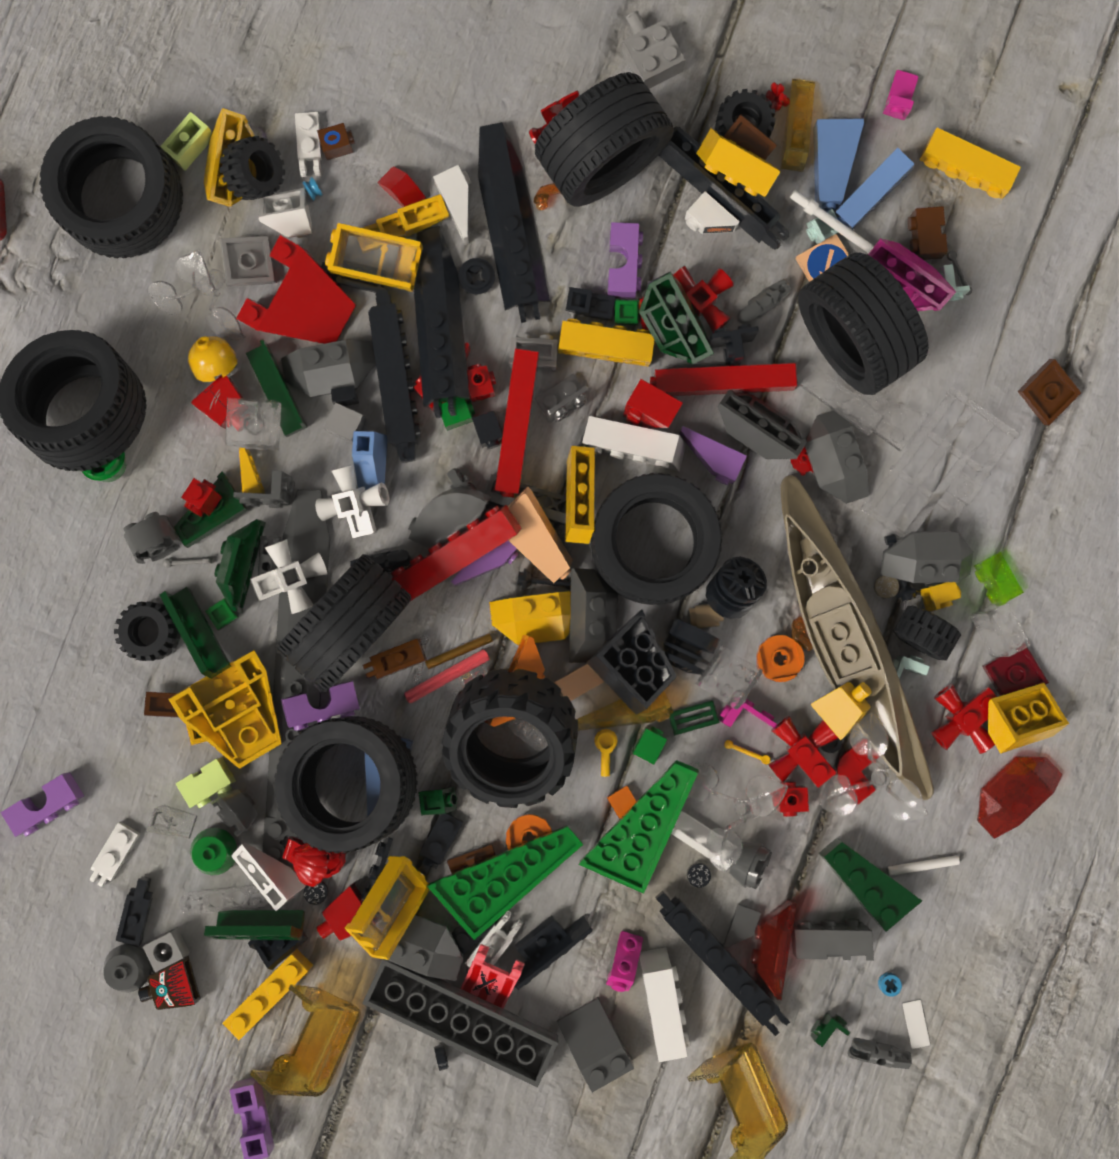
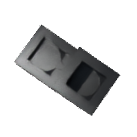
M569 287L566 311L591 318L612 321L615 296L596 294L592 290Z

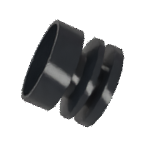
M739 556L728 559L719 568L706 587L708 604L714 612L722 617L729 619L741 618L750 611L767 589L765 573L756 562L749 558Z
M675 619L669 633L677 640L675 643L664 641L663 645L672 649L671 653L665 652L672 666L689 674L703 676L705 670L696 665L698 662L709 665L710 662L702 657L701 654L702 652L714 654L720 639L691 624Z

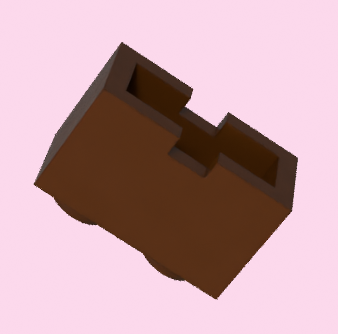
M944 206L916 208L908 217V230L912 232L910 251L923 260L942 259L948 252L947 236L941 233V226H945Z

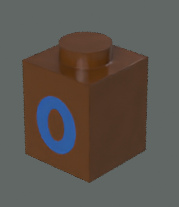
M344 123L317 130L322 150L327 160L353 153L351 146L355 144L351 130H346Z

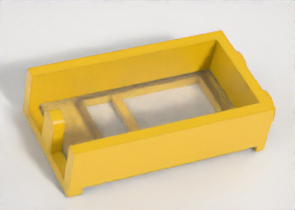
M337 223V228L333 229L330 242L333 243L332 250L327 253L325 265L328 266L331 274H338L413 292L423 248L420 241Z
M405 856L388 857L389 861L351 923H348L345 927L346 931L374 958L390 959L430 890L427 887L429 883L425 880V876L417 871L412 865V861Z

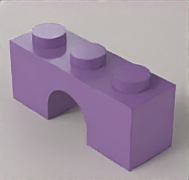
M611 222L609 252L621 253L625 256L627 263L621 268H609V296H615V298H635L636 291H641V277H637V268H642V254H638V246L643 244V232L639 231V223Z
M353 681L336 684L328 689L329 701L322 708H313L308 702L306 693L282 698L281 702L287 726L289 728L294 727L295 731L307 728L309 722L317 721L318 723L339 714L341 717L355 715L354 710L360 708Z
M70 772L61 774L42 786L47 797L46 804L42 809L36 807L29 797L16 802L0 812L15 837L23 834L27 837L39 830L37 827L43 822L48 824L59 817L57 813L63 809L67 812L79 805L78 800L84 797V794Z
M260 1076L236 1081L230 1089L234 1114L239 1113L242 1120L240 1143L244 1159L268 1158L274 1149V1142Z

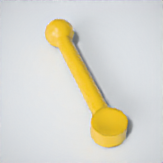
M726 740L724 743L726 749L732 748L757 758L763 764L770 763L771 759L768 755L762 756L733 744L731 740Z

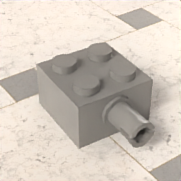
M633 11L628 14L626 21L634 35L623 40L622 54L632 73L639 75L650 89L683 72L685 58L665 21L662 20L650 27H646L639 11Z

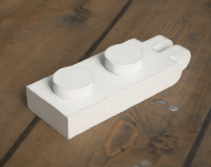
M118 822L91 867V870L94 872L90 877V881L95 882L99 875L102 876L98 882L100 887H103L107 880L112 881L141 833L122 822Z

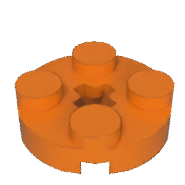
M786 635L771 636L758 647L756 654L757 667L767 679L775 682L790 681L797 676L804 665L803 649L794 639ZM777 652H781V655H786V660L783 661L781 666L778 662H774Z
M524 814L513 820L506 833L508 850L526 843L527 841L523 840V836H526L527 832H532V835H536V838L552 832L546 819L535 814Z

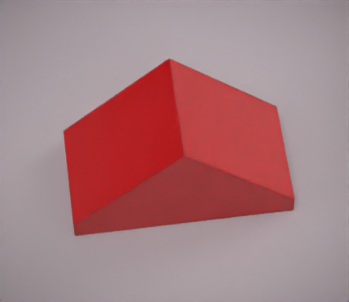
M394 166L377 182L402 207L426 199V196L410 176Z

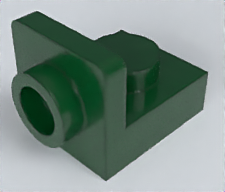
M455 787L418 792L421 816L445 814L457 810L458 797L455 793Z

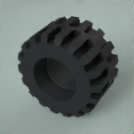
M742 89L740 94L738 90L734 91L732 97L728 95L724 103L722 102L719 107L715 121V130L724 137L734 124L732 118L745 114L752 117L757 123V128L770 138L776 122V118H774L776 114L775 109H771L772 103L770 100L765 101L766 96L763 93L759 96L756 90H752V93H749L748 89Z
M259 136L244 138L230 143L228 148L222 152L224 156L220 157V163H222L220 173L224 175L222 178L223 182L228 184L227 189L234 191V196L242 197V200H255L273 195L274 192L280 189L279 185L283 184L284 179L282 176L285 175V169H283L282 165H285L284 160L280 159V151L275 150V145L272 142L268 143V139L264 137L259 138ZM249 159L256 167V178L250 172Z
M141 601L137 602L136 605H129L127 607L128 610H123L120 613L123 617L116 620L115 624H119V627L114 629V634L119 635V638L115 640L117 644L122 645L119 649L122 652L128 653L126 656L136 658L139 661L160 660L165 655L169 656L172 653L171 649L178 646L176 640L180 639L181 635L178 634V629L166 607H164L165 605ZM148 617L156 621L159 629L158 637L151 645L143 644L138 637V627Z
M907 606L893 630L895 635L904 643L932 658L947 661L961 637V633L952 624L916 606Z

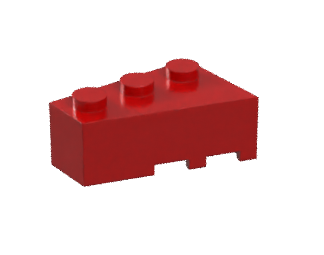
M640 379L626 403L623 417L626 418L625 421L628 424L634 426L669 428L683 402Z

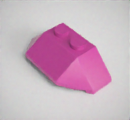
M880 238L867 254L882 264L894 276L910 297L917 311H940L956 293L954 288L937 269L900 243Z

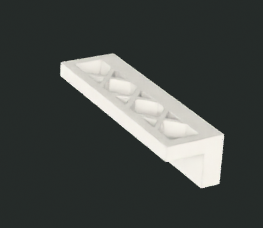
M681 810L671 834L727 870L731 865L729 862L731 855L737 849V846Z

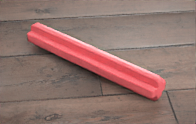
M482 649L406 691L404 696L408 703H413L490 660L487 651Z

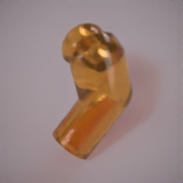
M554 183L540 187L536 193L534 203L538 210L547 209L549 197L560 193Z
M798 617L793 620L791 625L792 639L809 652L813 647L809 637L806 636L803 618Z

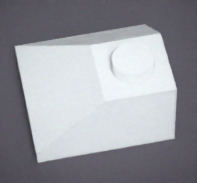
M305 188L274 193L271 196L259 198L258 218L260 222L288 238H303L308 234H312V222Z

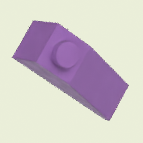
M683 426L679 435L711 475L716 476L715 480L724 485H728V483L733 484L747 455Z
M506 541L461 569L451 582L457 586L503 567L507 562L511 565L519 556L518 549L512 543Z

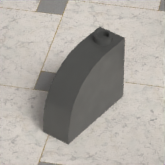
M454 488L444 491L433 498L422 509L417 518H413L408 528L411 531L408 539L428 549L438 542L443 545L448 542L447 537L455 531L459 530L462 533L467 530L466 525L476 518L481 521L492 497L471 488Z

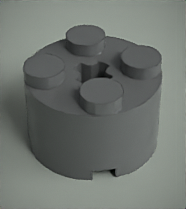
M158 512L149 513L145 516V520L128 524L123 528L125 532L124 538L138 564H145L144 559L151 558L152 562L160 560L176 550L175 544L179 546L181 544L168 516L159 515Z

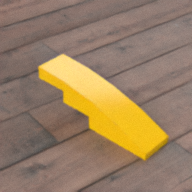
M439 194L397 209V213L377 219L376 223L365 226L363 229L406 238L448 218L449 214L443 198ZM357 238L362 254L383 246V243Z

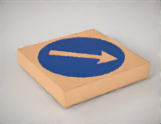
M834 234L796 256L795 259L810 282L849 254L837 234Z

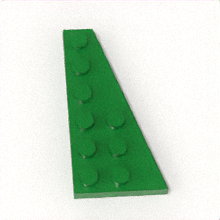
M676 760L580 860L578 865L644 894L698 775L699 769Z
M566 825L427 884V887L475 940L583 846V843Z

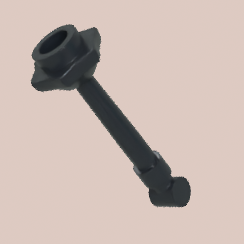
M894 534L884 536L885 543L889 546L888 548H891L897 542ZM900 580L902 588L896 594V598H901L902 602L915 599V593H918L919 590L908 586L907 581Z
M524 568L523 572L519 571L517 585L521 586L522 590L529 587L531 583L571 589V580L568 579L567 581L557 580L553 583L547 578L532 577L526 568Z

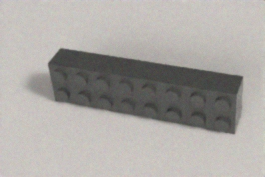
M385 959L382 960L362 1003L537 1088L558 1045V1035L440 978L422 975Z

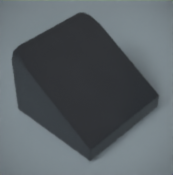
M354 386L331 389L333 404L338 403L342 406L359 404Z

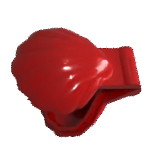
M291 836L288 839L282 858L293 864L296 875L302 884L315 887L322 882L323 878H330L332 875L339 873L345 864L346 853L320 851L317 848H312L308 843H303V840Z

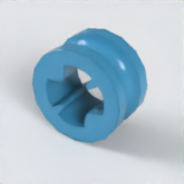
M310 177L309 182H302L313 201L316 200L315 197L317 195H323L313 177Z
M886 972L879 977L878 986L885 995L894 997L900 993L902 983L895 974ZM891 979H894L893 984L895 987L893 989L889 987V990H886L885 982L887 980L891 982Z

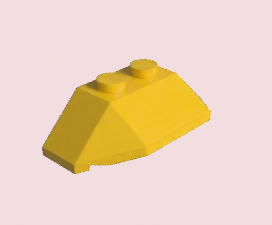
M225 108L221 109L210 136L203 184L207 200L231 207L242 200V197L234 196V191L227 189V182H223L222 178L224 175L220 173V167H222L220 157L224 156L222 152L228 148L230 143L255 135L248 125L245 115ZM249 159L250 172L256 178V167Z
M571 591L489 602L492 626L517 645L520 644L523 635L534 638L535 643L565 640L570 633Z

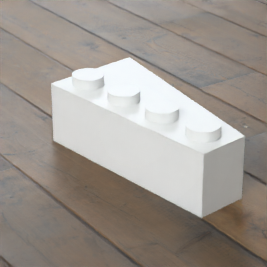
M592 416L588 418L582 441L586 447L595 448V454L605 452L617 459L628 458L636 463H647L680 472L686 444L680 435Z
M666 947L640 952L639 959L658 1061L663 1062L687 1057L686 1047H690L688 1033L683 1032L682 1025H686L684 1010L679 1011L678 1006L679 1003L683 1002L680 988L676 989L674 983L679 981L676 966L671 967Z

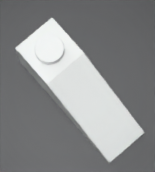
M456 165L433 176L464 245L469 244L470 191L468 185L471 184L467 172H462L459 165Z
M246 842L231 855L275 911L279 910L306 887L300 882L290 867Z

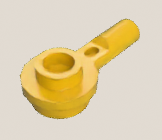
M601 729L595 735L594 742L597 749L601 752V776L608 777L610 776V754L617 746L618 739L612 730Z

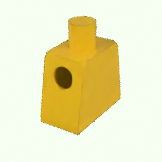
M848 681L813 702L811 706L841 740L854 730L870 710L871 706L866 701V698L872 691L863 682L855 688Z

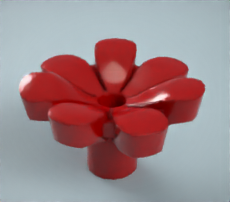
M774 82L771 84V91H767L766 98L771 101V109H775L776 113V111L781 109V106L787 107L790 99L783 93L785 87Z

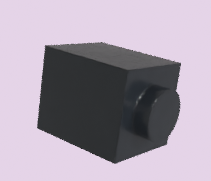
M494 411L472 418L482 448L493 449L501 445L500 442H502L503 435Z

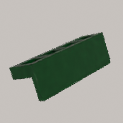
M262 339L260 340L261 346L246 352V355L284 435L289 437L307 428V425L269 345Z
M219 910L216 926H205L204 936L216 940H302L305 911Z

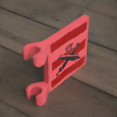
M480 944L460 989L504 1009L525 963L516 960L509 973L485 962L489 947Z

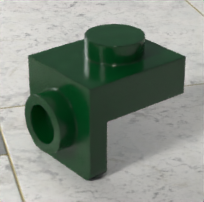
M827 1012L822 1020L815 1022L810 1036L814 1042L823 1047L836 1028L847 1036L851 1032L846 1027L848 1023L837 1014L833 1017Z

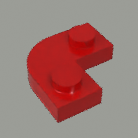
M861 738L840 756L837 766V779L840 785L857 805L876 791L861 772L879 758V755L865 738Z

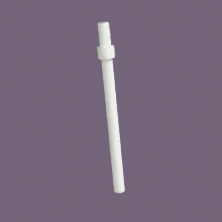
M794 190L789 198L804 208L803 211L810 216L812 214L865 252L869 253L874 245L820 208L819 203L812 198L809 200L797 190Z

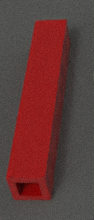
M515 349L495 486V491H500V495L504 497L514 498V493H520L539 360V352Z
M796 363L655 369L654 376L650 377V384L670 396L726 394L728 390L742 393L793 391L797 387Z

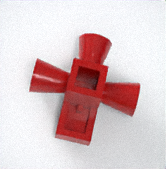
M683 266L673 274L682 285L698 317L704 316L713 333L715 330L723 328L731 320V317L714 305L718 298L717 295L734 286L731 278L725 271L719 268L707 284L703 279L696 284L686 266Z
M947 685L934 696V699L950 711L945 716L949 723L932 731L931 735L945 750L949 749L959 735H970L980 754L985 753L995 744L988 730L982 724L988 720L989 700L997 696L990 687H986L969 702H962L954 685Z
M790 716L781 720L776 728L771 730L788 744L786 746L788 754L768 764L782 782L788 778L798 765L818 788L837 773L818 749L838 739L837 735L824 720L821 721L809 737L805 732L801 735L799 734Z

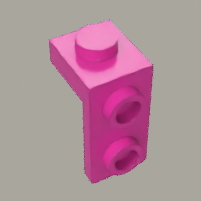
M901 70L896 71L883 114L901 120L906 119L914 103L912 96L918 80L917 75Z
M745 697L741 700L735 698L731 705L727 703L720 713V716H722L720 722L730 728L742 709L772 728H776L778 725L773 722L774 716L764 710L761 713L753 709L755 704Z
M624 931L620 932L612 969L606 981V985L611 986L613 990L619 992L629 991L633 985L643 937Z

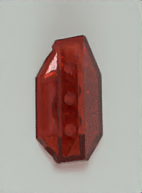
M1014 756L981 787L979 812L977 815L978 823L994 839L1018 827L1055 792L1063 774L1047 757Z
M790 899L761 918L760 925H757L755 929V939L758 940L757 948L753 949L751 954V963L754 964L755 969L777 1000H782L797 906Z

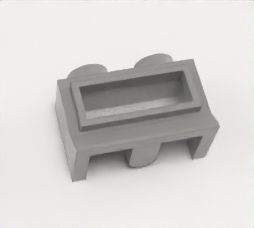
M519 333L516 334V337H511L510 369L513 366L515 349L539 352L538 367H551L552 371L556 372L558 340H553V336L540 335L539 339L530 338L529 334Z

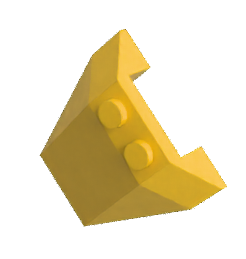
M255 650L231 661L232 667L211 679L205 676L169 698L179 718L239 769L282 744L267 671Z

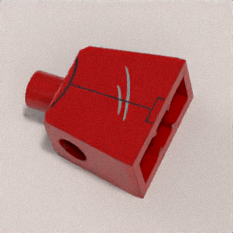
M220 375L191 401L196 408L224 429H227L232 424L241 432L250 424L242 415L249 409V406L229 376L222 377Z

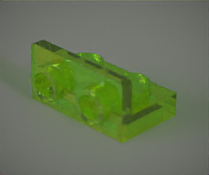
M997 552L974 565L976 569L975 576L980 583H984L987 589L986 595L992 604L1003 606L1011 599L1024 593L1001 552Z

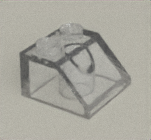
M227 398L225 445L255 450H279L281 403L265 399Z

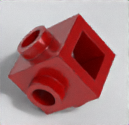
M481 364L468 367L469 392L473 403L495 397L492 385L497 383L493 371L488 372L487 365L482 366Z
M782 782V786H775L776 792H772V805L776 807L778 812L783 813V816L793 817L798 816L797 812H809L808 787L804 785L796 786V782Z

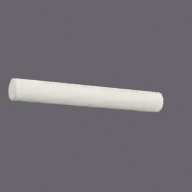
M958 855L888 866L887 872L889 876L959 865L960 861Z

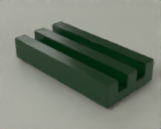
M713 700L668 712L674 736L720 723ZM710 706L711 709L710 711L682 719H674V716ZM713 716V720L677 729L676 726L703 717Z

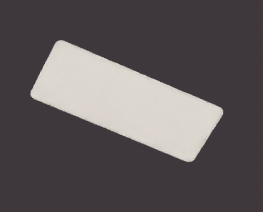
M921 1000L903 1003L911 1048L929 1046L930 1041Z

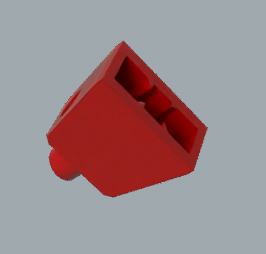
M354 883L347 887L322 911L326 921L318 925L316 929L323 939L332 933H335L340 941L351 936L345 927L348 923H351L363 903L361 902L362 895ZM374 916L373 920L371 921L374 925L378 921L376 916Z

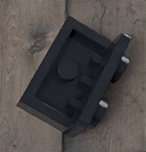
M303 931L302 940H250L248 945L250 948L257 950L267 969L273 970L308 940V937Z

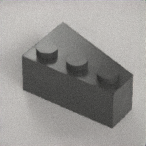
M845 919V923H836L835 920H822L821 924H812V921H798L797 925H791L792 952L796 959L827 960L828 957L843 956V960H851V956H866V961H874L872 930L863 922H860L859 919Z

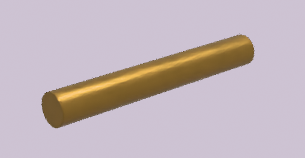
M488 633L425 661L426 666L429 670L493 642L492 637Z

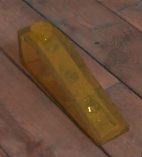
M792 79L780 169L804 171L810 147L815 82Z
M663 691L646 710L635 714L620 699L578 718V731L652 723L654 721L662 722L667 720L670 714L673 713L672 705L665 691Z

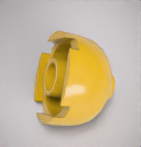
M204 336L199 338L189 350L188 364L197 380L212 382L215 381V376L221 374L222 377H225L234 370L237 365V358L234 350L226 340L217 336Z

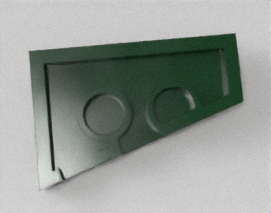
M223 471L217 476L218 479L214 483L216 486L214 490L222 498L211 515L208 516L204 513L200 517L188 510L174 526L176 533L186 548L191 547L247 511L244 504H241L240 500L233 497L236 491Z

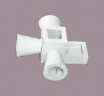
M354 465L332 470L342 492L332 495V498H318L316 500L315 506L318 517L322 521H326L338 515V518L347 516L352 538L377 532L370 506H387L389 504V492L385 484L381 482L365 490V487L356 488Z
M287 539L265 547L278 568L250 579L258 600H264L281 592H288L291 614L314 606L302 585L307 584L305 578L327 574L321 555L316 553L299 564L298 561L291 562Z

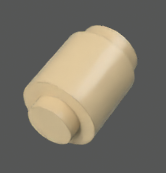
M709 604L695 605V608H689L691 625L697 626V628L720 626L719 621H724V617L714 612Z

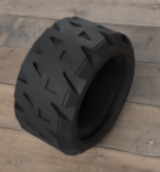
M509 668L489 671L485 676L482 674L469 681L463 690L459 691L452 704L442 739V756L447 770H450L452 779L462 790L468 789L472 797L489 804L490 801L496 803L499 807L517 808L518 804L531 806L543 802L545 795L549 793L553 796L564 786L566 776L569 777L571 774L578 738V719H575V708L568 696H561V688L548 678H537V673L523 669L509 672ZM514 717L535 726L545 737L548 746L531 757L521 759L507 758L497 755L486 748L479 740L474 728L491 718Z

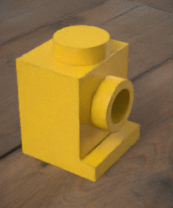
M946 582L920 590L925 609L929 612L952 606V600L961 598V590L956 582Z

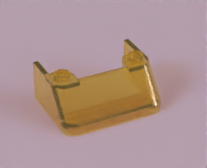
M290 984L289 990L302 999V1007L311 1013L293 1053L277 1057L270 1071L251 1070L250 1075L271 1095L317 1097L324 1094L329 1088L358 1024L361 1011L354 1004L320 988Z
M753 1043L741 1044L706 1059L687 1077L689 1082L706 1080L710 1084H715L720 1081L737 1122L730 1136L735 1153L729 1159H764L786 1135L788 1131L786 1115L760 1053Z

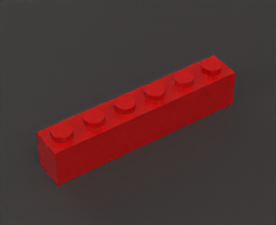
M507 505L500 509L498 506H495L485 513L486 518L481 521L476 518L466 525L467 530L462 533L457 530L447 537L448 542L441 545L438 542L428 549L429 554L423 557L419 554L409 561L411 565L404 569L401 566L391 573L392 581L395 579L402 586L400 589L404 588L411 595L412 601L516 536L522 528Z

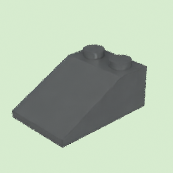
M598 997L557 1020L567 1045L592 1093L634 1069L633 1060Z

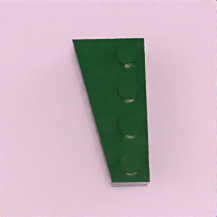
M837 838L819 852V855L885 932L922 902L921 899Z

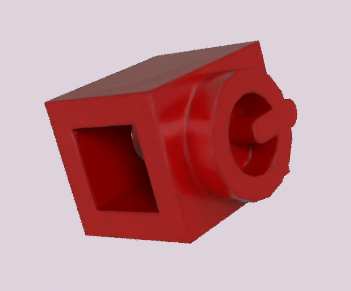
M193 478L181 498L186 501L183 505L184 507L202 517L204 513L208 516L211 515L222 496L214 490L216 486L206 479L200 482Z

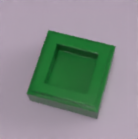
M615 300V325H638L639 300Z
M225 598L205 610L218 631L239 618L236 612L232 611Z

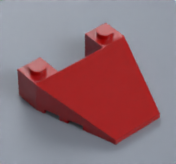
M280 235L269 256L289 267L286 276L269 308L247 298L236 319L257 331L322 344L337 342L357 305L306 249Z

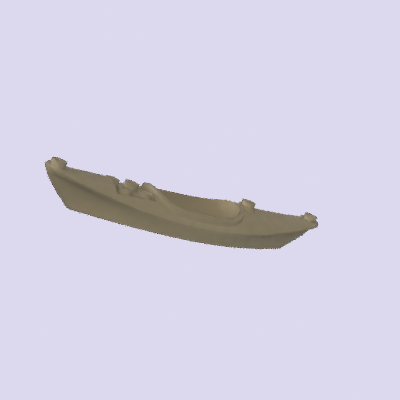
M788 475L783 478L780 485L788 554L801 615L818 661L833 690L848 681L855 688L862 682L870 687L872 693L866 698V701L870 704L871 708L858 723V728L903 785L916 798L928 800L934 794L929 767L886 642L858 583L812 499L798 478Z

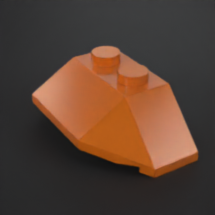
M523 635L509 667V672L523 669L537 673V678L543 679L545 678V675H543L545 668L534 638ZM495 717L486 720L485 723L495 727L515 718Z

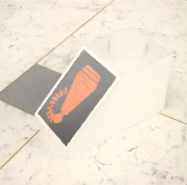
M704 192L686 211L684 218L690 229L693 231L698 230L701 234L735 232L740 223L739 220L707 192Z

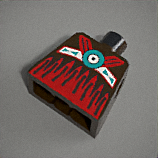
M189 955L156 973L153 972L147 978L149 985L138 989L140 1001L146 1002L153 999L157 1010L192 1006L201 999Z

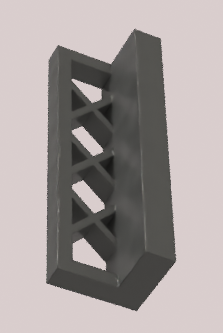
M491 474L487 490L484 493L492 497L490 504L500 507L508 506L515 497H504L493 493L492 488L497 476ZM521 483L520 489L525 490L529 487L532 492L538 493L535 495L536 499L542 495L548 496L553 505L548 508L542 507L549 521L566 526V514L560 512L557 507L566 502V496ZM553 498L558 499V500H561V501L555 503L554 500H553Z

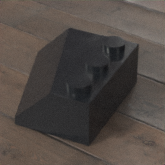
M642 609L625 623L586 662L635 714L646 710L677 677L665 652L659 648L654 638L656 635L653 629L649 628Z

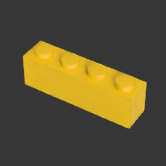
M938 127L930 136L919 159L929 168H937L945 172L950 178H958L966 182L969 187L979 188L986 191L990 197L1003 199L1008 194L1021 168Z
M567 319V321H562L558 353L649 367L652 361L654 338L650 331L644 329H637L634 332L627 331V328L623 326L608 328L598 322H591L588 325L582 324L577 319Z
M571 446L567 458L565 542L589 544L594 532L595 448Z
M296 949L222 1024L240 1040L312 968L313 964Z

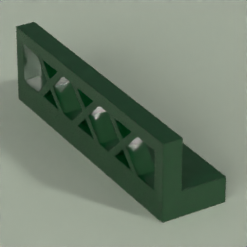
M185 587L174 595L166 591L159 594L200 673L212 679L232 667L191 590Z

